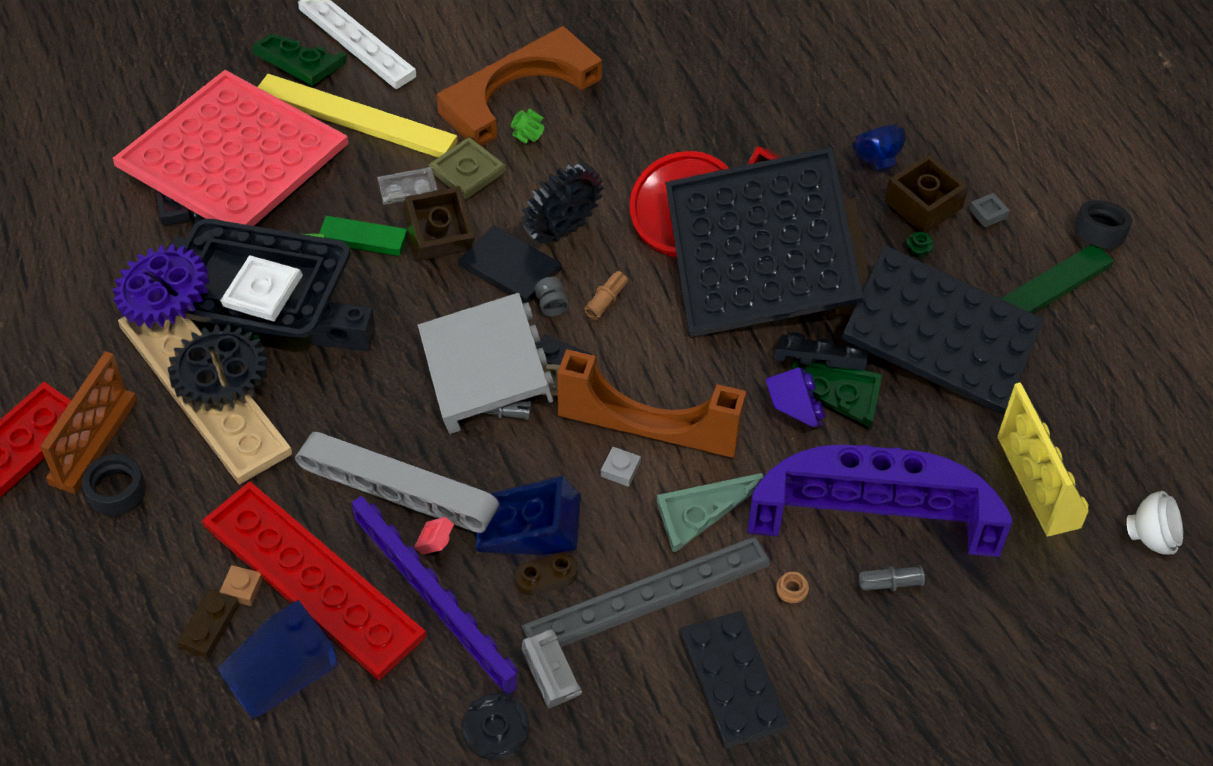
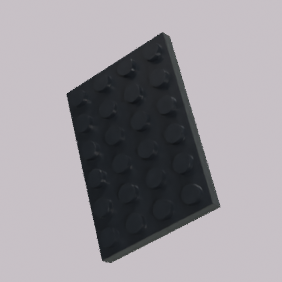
M884 245L862 292L864 303L856 304L841 339L1004 415L1014 385L1019 383L1044 319Z

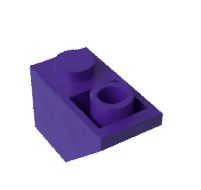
M798 367L766 379L774 408L812 427H824L822 419L825 418L824 409L820 401H815L812 390L816 389V385L810 372L806 373L805 369Z

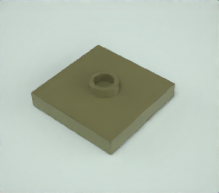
M470 137L428 164L429 171L450 188L460 186L465 200L506 172V165Z

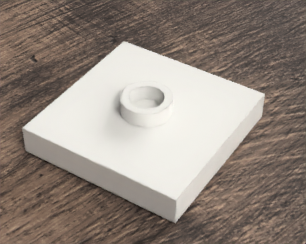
M249 255L220 301L223 307L275 321L303 275L300 269Z

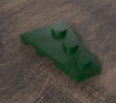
M794 357L791 370L800 367L805 369L806 373L810 372L816 385V389L812 391L816 401H820L822 404L872 428L882 374L864 370L830 367L821 361L802 364L799 362V359Z

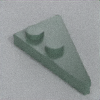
M762 473L657 495V504L672 552L680 550L751 496L759 482L763 479Z

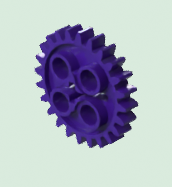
M171 244L168 250H165L163 245H160L158 252L155 253L149 248L148 255L145 257L138 254L137 258L139 261L136 263L128 261L130 269L120 270L123 278L115 279L118 287L113 289L116 296L113 300L123 317H126L129 323L134 321L138 327L145 323L148 329H151L155 322L162 328L166 320H169L173 325L175 324V317L178 315L185 319L186 314L184 311L187 309L190 311L196 310L193 303L203 302L200 294L208 292L205 284L210 283L207 277L209 272L201 257L197 256L193 249L187 251L185 246H181L177 250L174 244Z

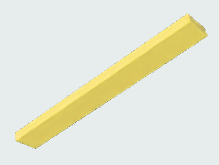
M267 74L258 86V88L308 115L438 158L457 144V135L271 74Z

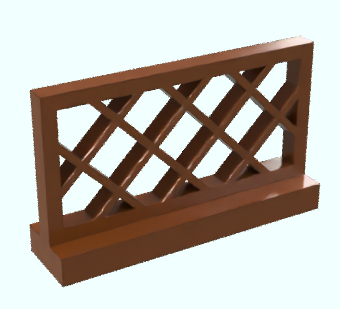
M106 351L103 353L40 446L50 468V472L46 477L47 483L50 486L76 494L82 485L84 471L93 461L100 458L137 401L136 394L125 389L113 353Z

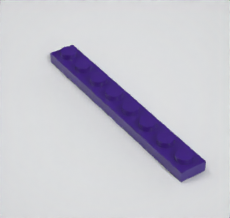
M362 496L351 502L355 521L504 694L508 696L517 689L518 674L514 663L508 657L503 659L497 652L498 648L494 640L488 634L483 636L477 629L478 625L474 617L469 612L463 613L458 607V601L449 589L445 591L438 584L439 580L434 571L429 567L425 569L422 566L414 548L410 545L406 547L402 543L397 529L392 524L388 526L382 520L383 516L374 503L369 505Z

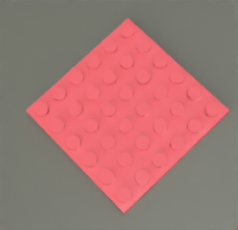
M224 70L113 157L114 166L205 219H216L254 226L347 146L348 136Z

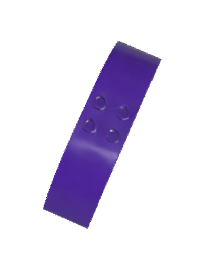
M829 445L811 448L784 459L765 475L752 494L747 534L779 537L784 505L963 521L967 522L968 554L1000 557L1012 525V517L1006 505L992 487L965 466L948 458L926 452L903 450L897 447L879 448L869 445Z

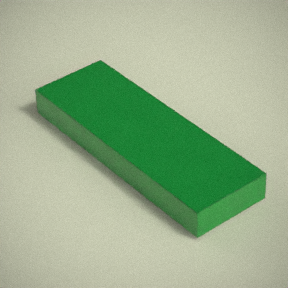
M332 216L325 217L319 234H324L325 238L345 242L349 248L401 256L408 236L407 229Z

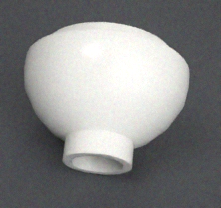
M1165 491L1150 494L1142 501L1136 514L1128 515L1127 530L1132 540L1141 539L1151 550L1169 555L1175 554L1178 547L1182 545L1183 525L1181 514L1175 499Z

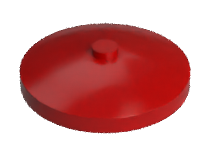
M682 151L669 154L649 165L635 182L630 196V215L640 238L652 249L665 255L677 257L665 182L729 169L728 166L716 157L696 151Z

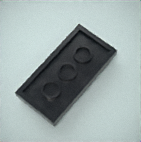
M742 611L680 628V637L724 749L788 730L789 723Z

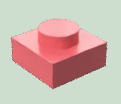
M446 517L426 522L414 548L422 555L442 550L449 542V534L454 523Z

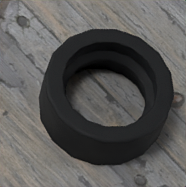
M1090 200L1082 204L1074 228L1080 238L1092 245L1115 248L1124 244L1133 222L1131 215L1119 205L1103 200Z
M111 454L102 456L88 466L82 477V488L87 502L93 510L102 515L116 516L129 512L142 501L146 491L145 479L140 466L134 459L126 455ZM120 473L132 477L131 485L118 495L101 496L96 492L97 485L109 475Z

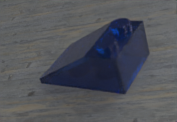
M564 476L490 493L498 500L499 507L483 533H477L475 549L478 552L550 555L577 549L581 494Z
M297 600L271 616L217 669L251 719L254 720L337 667L338 662L334 646L302 603Z

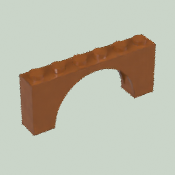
M562 26L437 93L438 113L464 139L470 137L480 146H483L497 138L496 118L492 115L487 105L492 95L501 86L518 78L539 75L565 80L582 91L602 79V60L567 28Z
M566 349L558 370V416L734 458L742 431L747 391L716 384L712 396L696 407L680 410L655 408L634 401L612 387L601 374L596 356Z

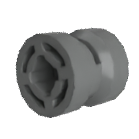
M546 277L537 282L534 290L538 300H540L539 305L543 315L546 317H557L569 309L570 304L567 296L564 294L561 279L558 277Z

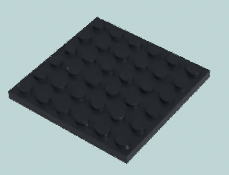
M832 147L665 182L688 330L691 337L864 303Z

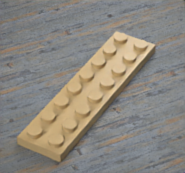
M176 316L175 324L172 325L169 320H166L164 326L160 328L158 323L155 322L151 329H148L145 323L140 327L134 321L129 323L126 317L118 320L120 328L239 485L292 455L289 444L250 395H245V404L236 400L234 401V409L227 403L223 405L222 411L218 410L217 405H213L209 411H206L203 403L195 409L192 401L185 404L182 396H176L175 389L172 388L169 379L168 367L171 366L169 357L175 356L174 348H183L182 339L193 340L192 332L199 336L202 335L191 319H183ZM211 349L209 351L213 363L216 366L220 382L225 387L227 383L224 373L221 370L215 350Z

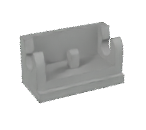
M553 629L523 640L522 653L548 709L582 694L581 688L576 682Z

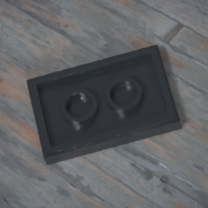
M495 225L459 259L460 267L508 295L519 293L522 303H529L536 296L534 288L537 282L546 277H555L561 270L560 262Z

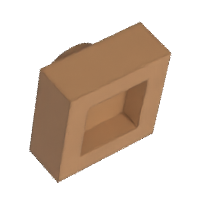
M231 565L219 592L238 599L240 604L252 606L263 579L257 571Z

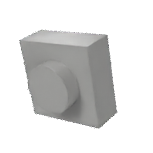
M612 447L601 469V477L629 487L640 466L641 456Z

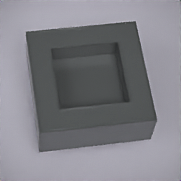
M994 193L970 203L969 210L984 228L1008 218L1009 209Z

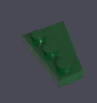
M271 33L253 44V54L312 86L347 63V54L338 52L336 55L325 53V48L319 46L310 49L301 46L300 41Z

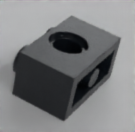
M329 302L316 330L310 334L312 345L369 352L375 333L373 308Z

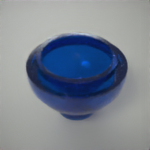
M897 124L867 131L855 137L856 141L852 143V148L855 154L862 160L873 163L876 171L896 166L895 157L903 149L906 140L905 129L898 128Z

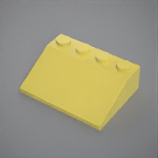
M1016 383L1000 427L998 439L1046 536L1080 529L1088 514V504L1085 498L1079 495L1072 473L1067 471L1063 464L1061 451L1058 447L1054 446L1050 438L1048 426L1046 423H1042L1022 384Z

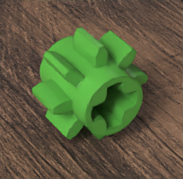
M528 109L527 113L523 110L519 111L511 122V127L515 129L512 135L525 144L528 140L535 142L544 131V125L540 123L543 117L531 109Z

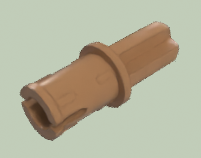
M617 271L613 273L604 286H599L596 289L595 296L584 307V313L590 319L598 320L606 308L616 302V296L628 282V278L623 272Z

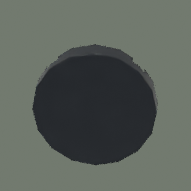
M498 693L484 695L473 701L468 707L465 716H463L461 723L464 742L470 751L480 758L493 761L507 759L518 753L527 742L530 730L528 714L522 704L515 699L512 700L507 698L506 695Z

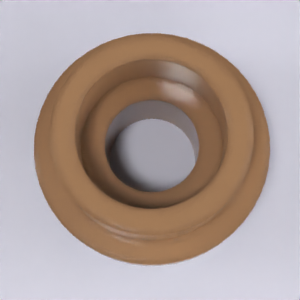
M788 572L779 578L776 591L783 601L799 603L807 597L809 585L800 573ZM794 587L798 591H790L787 588Z

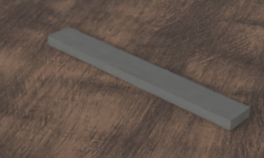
M754 536L522 625V632L525 639L553 629L560 647H563L769 567L770 560L757 537Z

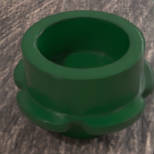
M924 232L912 233L906 240L908 252L917 258L926 257L934 248L932 244L933 238Z

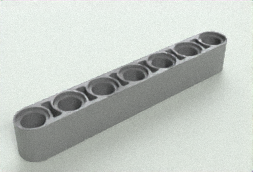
M312 432L295 456L298 465L311 473L438 519L446 517L454 525L473 532L483 533L499 507L498 500L485 491L320 432Z

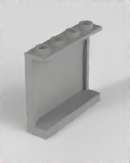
M519 293L418 324L441 415L449 434L461 431L458 420L545 392L548 401L553 402L550 390L554 389L555 385L550 371L544 372L542 367L548 365L543 347L539 349L536 347L535 343L541 342L536 325H529L528 320L534 318L529 303H522Z

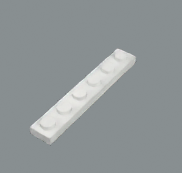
M331 0L298 1L300 11L395 89L416 77L415 68Z

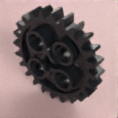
M577 162L574 167L569 163L565 171L561 167L558 168L557 175L555 176L550 173L549 180L547 182L541 181V188L532 191L535 195L534 198L526 201L530 205L523 209L526 215L522 218V221L525 223L523 227L526 232L539 243L545 241L547 244L552 239L558 242L561 235L565 238L568 237L571 230L576 232L577 225H584L585 217L593 215L590 212L591 209L599 206L595 201L602 198L599 192L604 189L601 185L603 180L599 177L600 175L587 163L582 165L580 162Z
M215 325L213 332H209L204 327L202 329L203 335L199 336L192 332L193 340L182 339L183 348H174L175 356L169 357L171 366L168 367L171 386L175 389L177 397L182 396L185 404L192 401L195 409L200 407L202 403L205 405L206 411H209L213 405H217L218 410L222 411L223 405L227 403L234 409V401L239 400L243 404L246 403V394L255 397L254 387L262 388V379L268 376L266 369L269 368L265 348L261 347L259 339H253L251 332L244 335L241 327L235 332H232L230 325H227L224 331H220L219 326ZM211 349H214L227 383L225 387L220 382L216 366L209 351Z

